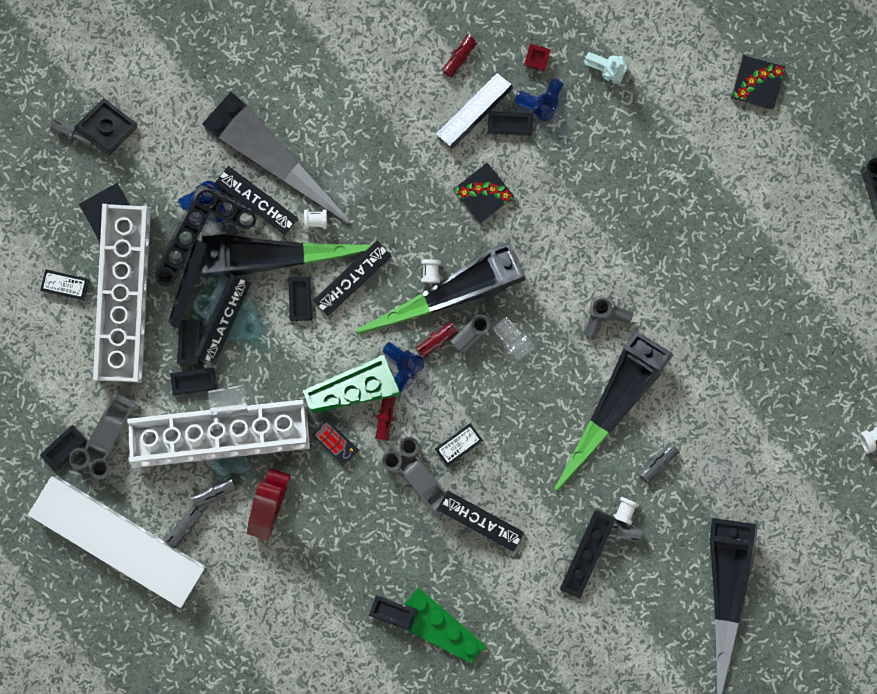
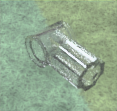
M507 316L492 329L506 344V348L511 354L513 353L514 358L518 362H521L536 348L533 342L524 333H521Z

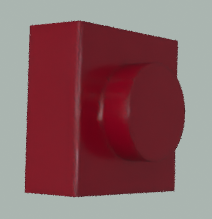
M530 43L524 66L545 72L551 49Z

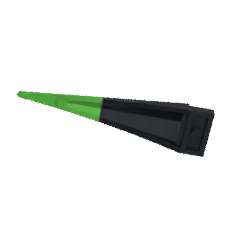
M227 234L202 236V241L207 244L203 254L204 278L227 276L229 278L230 274L234 276L247 275L362 254L371 245L300 243Z
M510 242L487 250L432 288L358 328L355 332L356 334L366 333L506 291L505 288L526 281V278Z
M637 330L624 346L592 418L555 486V491H559L662 375V370L673 357L672 352Z

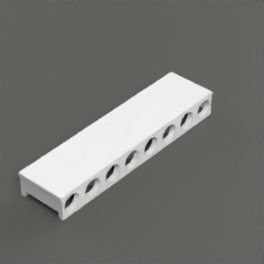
M102 204L93 380L142 383L151 207Z
M303 400L127 419L129 425V463L132 465V468L310 449L307 407Z
M51 476L28 513L30 517L179 608L184 605L187 597L206 566L178 549L172 548L165 541L58 476Z

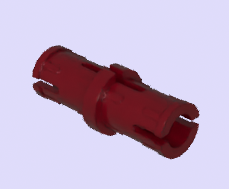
M466 35L457 49L451 52L452 56L441 71L448 77L453 78L459 67L467 62V57L478 42L470 35Z
M449 322L436 333L432 332L430 334L431 337L416 346L415 349L424 359L436 348L443 347V343L455 334H458V331Z
M396 397L382 399L380 413L377 414L376 418L378 419L375 439L389 441L391 423L394 422L393 410Z

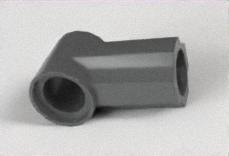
M484 315L475 316L450 342L464 355L490 330L489 319ZM484 319L487 323V328L484 331H477L474 328L476 320Z

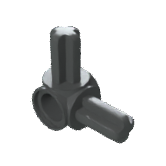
M603 296L596 297L591 302L588 312L591 316L584 330V335L595 339L602 321L609 320V318L629 324L633 313L616 306L615 301ZM600 301H605L607 309L602 313L597 312L595 309L596 304Z

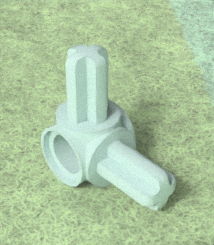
M589 52L584 64L602 71V77L605 80L609 81L610 79L613 80L612 83L620 84L629 62L623 59L624 57L610 56L608 59Z

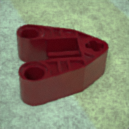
M269 468L265 481H260L255 493L248 521L247 535L269 541L287 490V482L291 478L290 474Z

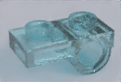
M221 278L211 297L201 295L195 299L194 309L200 316L210 321L228 281L227 279ZM209 300L211 304L210 309L202 312L200 309L201 303Z

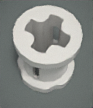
M304 210V229L309 227L327 229V210L322 212Z
M421 260V264H423L421 283H440L438 275L441 261Z
M620 497L621 504L617 513L613 516L631 525L632 515L635 508L639 507V504Z

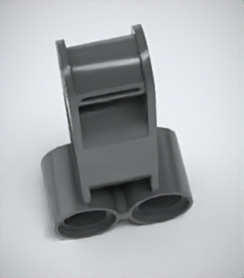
M117 390L115 391L86 447L76 448L70 453L69 462L72 467L83 469L89 466L91 475L96 479H104L108 476L110 465L105 459L136 402L135 399L132 401L118 394ZM115 400H117V401H119V402H121V403L127 405L128 408H126V407L120 405L119 403L115 402ZM81 452L85 454L86 461L83 464H76L73 461V456L76 453ZM100 462L104 463L106 471L103 474H96L93 470L94 465Z
M406 437L400 442V452H386L382 458V464L389 471L399 469L438 519L442 520L441 517L444 514L439 512L437 508L446 491L416 455L419 451L418 441L414 437ZM407 440H411L416 444V449L412 453H407L403 449V444ZM390 454L398 457L399 462L395 467H390L386 463V457Z

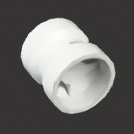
M877 427L873 431H864L859 434L862 446L868 454L875 452L877 448Z

